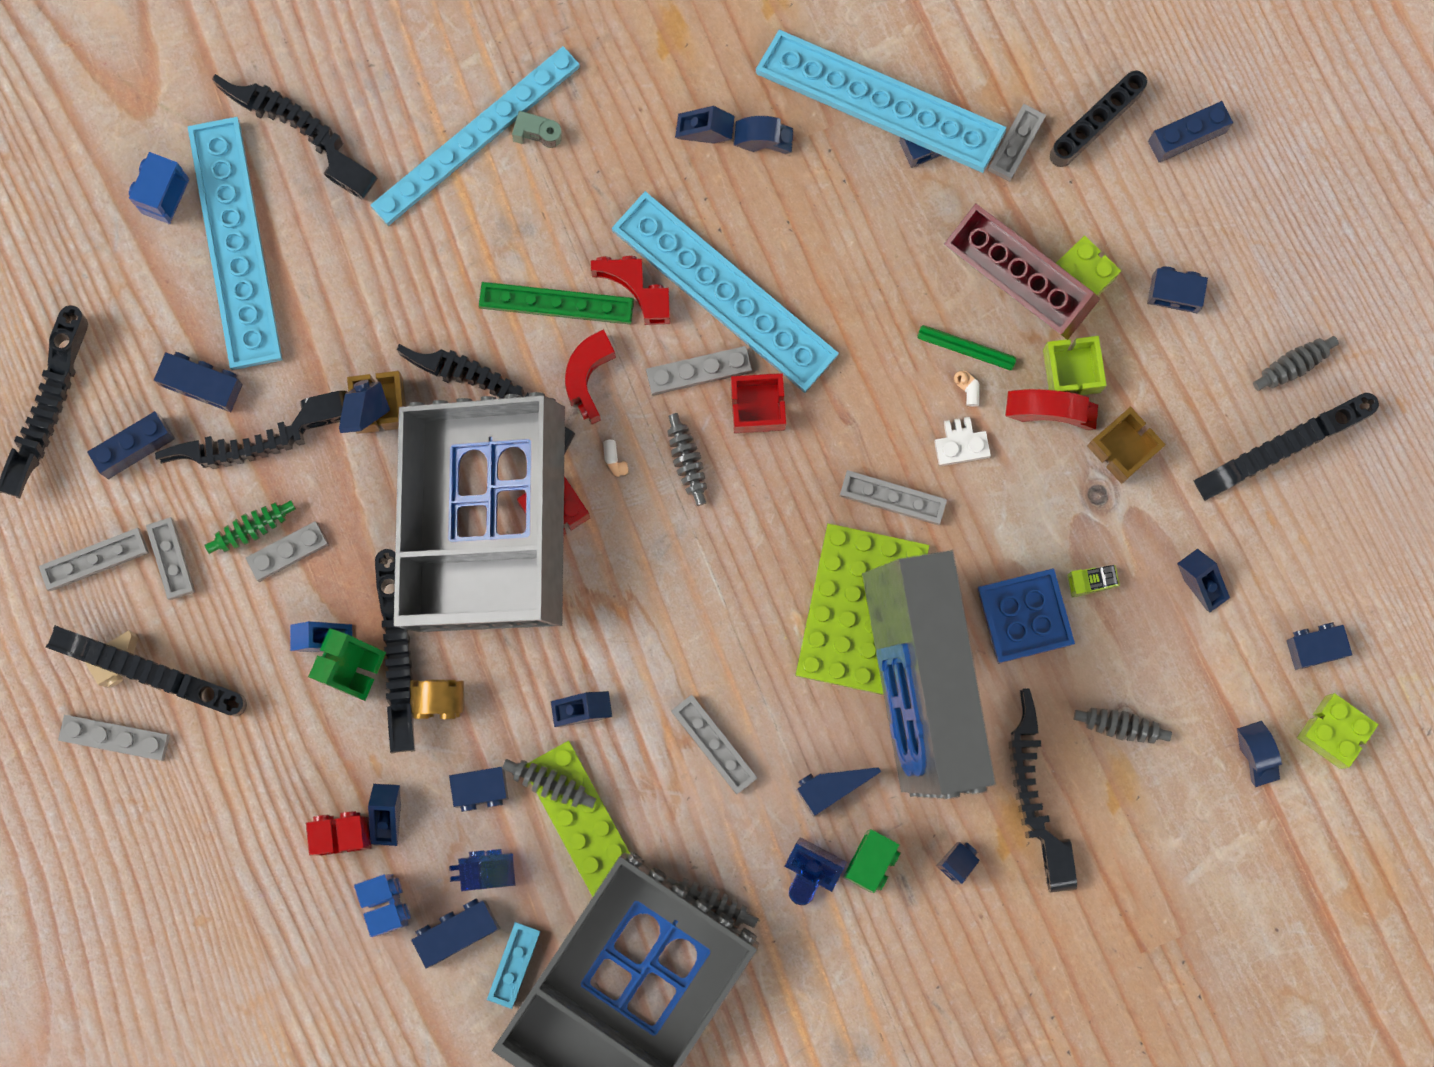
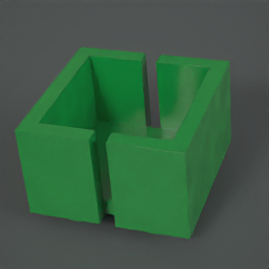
M329 628L320 648V651H323L322 657L317 655L308 678L366 701L375 679L357 673L356 670L361 668L377 674L386 652L348 634Z
M872 829L867 830L842 878L870 893H875L876 890L881 891L888 879V876L885 875L888 866L894 867L901 854L897 850L900 844Z

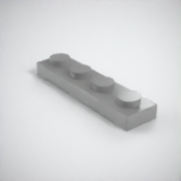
M746 346L647 368L646 373L651 394L657 395L730 378L731 376L752 373Z
M848 470L840 492V497L938 526L940 525L947 499Z
M135 528L40 565L39 569L46 589L53 591L146 555L149 552L141 530Z
M693 695L689 696L671 711L736 795L757 779V776Z
M64 715L58 741L164 761L170 735Z

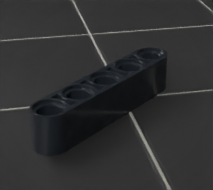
M1135 70L1122 78L1056 140L1050 152V161L1057 167H1065L1070 164L1140 98L1148 82L1145 74ZM1133 82L1137 84L1139 89L1131 88L1128 83ZM1111 99L1119 100L1121 105H1114ZM1098 115L1102 117L1104 122L1095 121L1093 116ZM1082 132L1085 134L1086 139H1079L1075 133ZM1057 149H1065L1068 152V156L1060 155Z

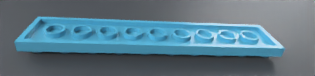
M778 30L756 68V74L982 173H984L1006 133V127L782 30Z
M238 117L187 126L230 369L237 370L282 361L240 120Z
M646 191L612 227V232L780 373H783L787 379L804 393L808 391L839 355L835 349Z

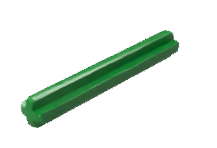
M925 325L920 327L917 338L1007 370H1012L1016 363V357Z

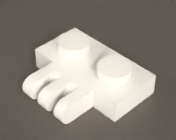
M970 417L964 418L965 428L961 427L960 419H954V430L951 429L949 420L944 421L946 438L934 441L939 466L990 458L991 454L986 431L973 433Z

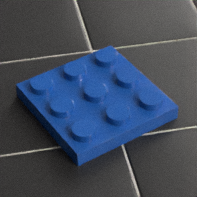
M1054 568L977 588L998 664L1075 644Z

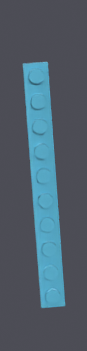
M562 46L371 204L372 209L387 226L392 224L514 123L519 111L527 112L577 71L580 68V64Z

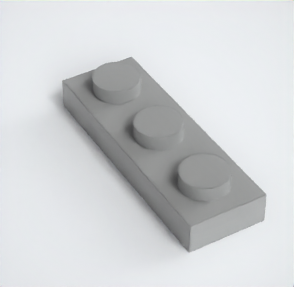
M1023 104L991 162L988 171L1010 182L1046 115Z
M170 517L146 525L167 599L173 600L194 593L195 590L174 519Z
M315 521L246 557V560L256 580L260 582L329 545L318 523Z

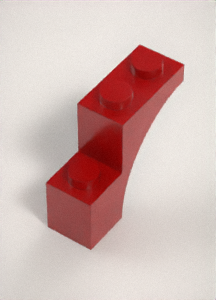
M603 256L596 258V260H591V274L593 278L612 280L625 287L635 297L641 307L645 325L670 324L669 288H664L663 285L658 284L643 288L642 259H637L636 256H624L622 259L612 260L611 257Z

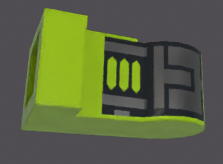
M1116 565L1085 570L1080 569L1067 574L1072 598L1120 586Z

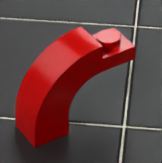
M604 329L589 336L577 346L570 356L565 372V387L571 407L581 402L578 409L583 419L589 418L592 425L601 421V418L588 392V380L597 367L616 358L615 351Z
M1043 389L1008 391L1005 416L1021 422L1057 421L1085 430H1096L1099 405L1090 402L1089 397L1075 393Z

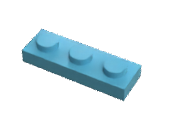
M517 922L514 923L488 994V1001L513 1009L541 931Z

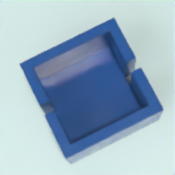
M149 152L146 159L144 158L140 163L136 182L134 181L129 188V199L141 214L170 224L190 179L178 162Z
M384 874L354 885L361 909L365 907L371 908L389 901V905L363 914L370 937L380 936L409 925L408 919H411V914L407 904H402L399 894L403 893L398 877L394 878L393 874Z

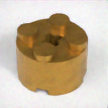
M464 680L410 681V704L413 719H429V717H434V714H440V719H456V717H460V713H464Z

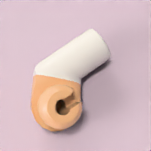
M958 371L954 376V381L967 393L966 406H979L980 384L978 380L967 371Z
M604 441V459L612 474L616 477L627 475V462H618L616 441Z

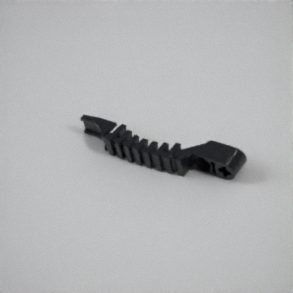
M216 74L212 78L217 88L234 102L249 111L254 109L256 117L262 119L267 111L268 118L273 121L278 114L282 123L285 124L287 120H290L291 127L296 129L298 126L301 134L304 136L308 135V141L316 146L318 153L321 154L323 150L326 151L329 166L323 174L344 190L364 200L378 178L368 169L338 151L343 142L340 136L335 132L333 133L329 126H323L321 120L316 117L313 119L311 113L306 110L303 111L300 105L296 103L293 105L291 99L287 97L283 99L281 93L277 91L273 93L267 85L262 87L254 83L249 86H237Z
M65 306L58 314L49 337L48 369L43 370L42 373L46 384L40 382L38 387L42 394L41 396L36 395L35 402L38 405L37 407L32 406L30 410L33 418L27 417L25 421L29 428L22 426L20 433L23 438L16 435L14 442L19 452L12 448L0 477V493L21 498L30 474L39 466L40 459H43L45 455L44 449L50 443L49 437L55 431L53 429L54 424L57 425L58 414L62 412V403L66 401L68 396L66 394L67 389L70 390L72 384L70 376L74 377L76 373L73 368L74 362L88 329L87 319L76 306ZM69 340L67 346L59 348L63 341Z
M401 344L397 347L400 356L418 368L437 377L445 361L440 376L443 377V381L449 383L452 374L456 377V382L462 383L468 371L465 377L468 379V384L474 386L477 377H479L477 380L479 388L485 390L489 382L487 387L490 389L489 394L495 396L500 388L497 395L499 399H505L507 394H517L521 397L524 395L523 387L519 385L513 386L511 380L506 378L504 381L501 374L497 372L492 374L490 368L486 366L481 368L479 362L474 360L470 362L468 357L464 355L459 357L455 351L450 350V352L441 349L431 354H421ZM565 427V453L575 436V433Z
M335 391L301 400V411L290 426H286L284 421L277 423L280 436H277L273 429L266 430L267 442L266 439L262 438L261 434L255 435L256 445L251 443L249 438L242 439L244 447L242 449V445L237 442V439L230 440V452L229 444L224 439L218 440V454L217 441H214L209 436L205 437L207 456H205L204 445L200 444L199 440L160 450L155 453L156 460L159 459L161 464L180 459H189L197 462L203 468L219 469V465L229 467L232 466L231 463L233 462L243 464L246 459L255 461L258 456L262 458L269 457L268 453L278 454L284 448L292 450L294 442L299 446L305 444L303 434L306 430L340 422L344 397L348 391Z
M1371 393L1360 394L1327 412L1319 414L1317 418L1313 417L1304 424H1299L1293 430L1290 429L1283 435H1278L1271 441L1262 443L1260 447H1255L1250 452L1239 455V458L1230 460L1211 472L1193 480L1203 500L1206 501L1243 482L1246 477L1249 476L1251 478L1258 471L1266 470L1269 465L1273 466L1279 463L1281 459L1285 460L1291 454L1299 453L1302 448L1307 449L1314 442L1317 444L1325 437L1333 436L1366 420L1379 408L1378 399ZM1368 403L1370 407L1368 409H1361L1360 405ZM1337 412H1342L1346 415V424H1340L1336 421L1335 414Z
M383 549L375 557L377 593L383 617L381 623L382 628L386 632V634H383V641L387 645V647H384V651L388 658L385 659V666L388 669L386 671V678L389 681L386 682V689L388 691L386 693V700L390 705L387 706L390 753L394 754L397 752L415 751L414 719L410 704V681L413 680V674L410 670L412 668V661L409 657L411 649L408 644L410 643V636L406 629L394 627V592L391 594L384 593L387 585L395 584V551ZM391 559L393 562L390 563V567L386 568L385 565Z
M54 625L52 635L45 647L115 674L126 676V678L138 680V682L148 686L151 685L153 688L163 689L164 692L172 695L176 694L180 698L230 716H240L247 707L246 699L237 692L189 674H183V672L178 670H171L162 664L158 665L154 661L145 660V658L137 655L134 656V654L56 625ZM206 688L214 690V698L209 702H205L202 699V693ZM236 697V702L239 703L238 708L231 709L227 703Z
M1030 688L1020 690L1022 717L1017 728L1011 732V741L1009 742V749H1012L1010 761L1014 762V767L1011 768V771L1016 777V780H1013V784L1018 789V793H1015L1016 800H1020L1021 805L1018 806L1019 813H1023L1021 824L1032 830L1025 832L1026 838L1036 837L1041 841L1049 893L1076 890L1077 877L1070 839L1058 840L1045 829L1044 823L1050 822L1049 815L1035 816V811L1043 810V803H1030V799L1039 797L1038 791H1028L1027 786L1036 785V778L1026 779L1025 774L1036 772L1035 765L1024 766L1023 761L1036 760L1037 753H1022V748L1041 747V740H1021V735H1036L1039 733L1036 710Z

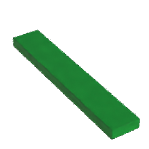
M489 282L481 283L479 309L628 325L632 323L634 298Z

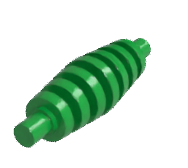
M292 500L283 505H278L276 502L272 503L271 507L273 510L271 511L267 506L261 507L263 513L261 516L257 510L251 511L254 519L252 521L247 513L241 515L244 525L238 519H235L232 522L234 530L227 525L224 527L225 535L220 531L216 532L215 540L204 545L207 552L211 554L218 549H222L224 552L229 551L228 544L230 543L234 548L240 547L238 539H241L244 545L248 544L250 540L247 534H250L254 541L260 539L257 529L265 535L268 533L267 524L274 529L277 527L276 519L280 523L286 521V514L296 510Z

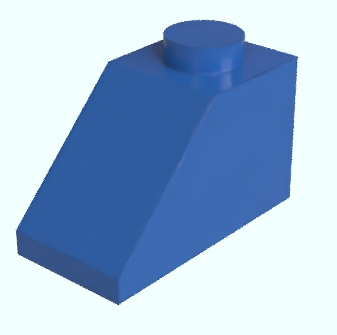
M311 621L290 625V651L323 652L320 651V648L329 628L352 636V624Z

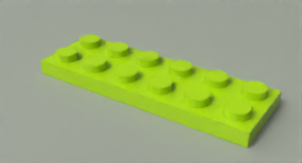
M567 741L527 763L526 768H529L532 763L538 764L536 772L539 773L542 766L548 767L545 775L547 777L552 769L558 771L556 781L563 774L567 776L565 785L568 786L570 781L573 780L576 782L574 789L578 790L580 785L585 787L584 792L587 795L597 799L593 809L583 804H579L576 808L572 806V799H569L567 804L561 803L563 795H560L557 801L551 800L554 792L551 790L547 798L542 797V786L537 792L539 799L593 897L618 858L624 852L630 854L570 741Z

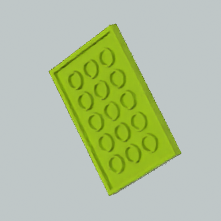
M827 523L795 676L884 695L862 573L897 559L928 554L929 545Z

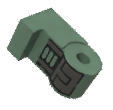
M519 111L512 137L513 142L523 144L524 139L527 138L539 141L545 147L554 148L560 144L562 132L560 125L554 120Z

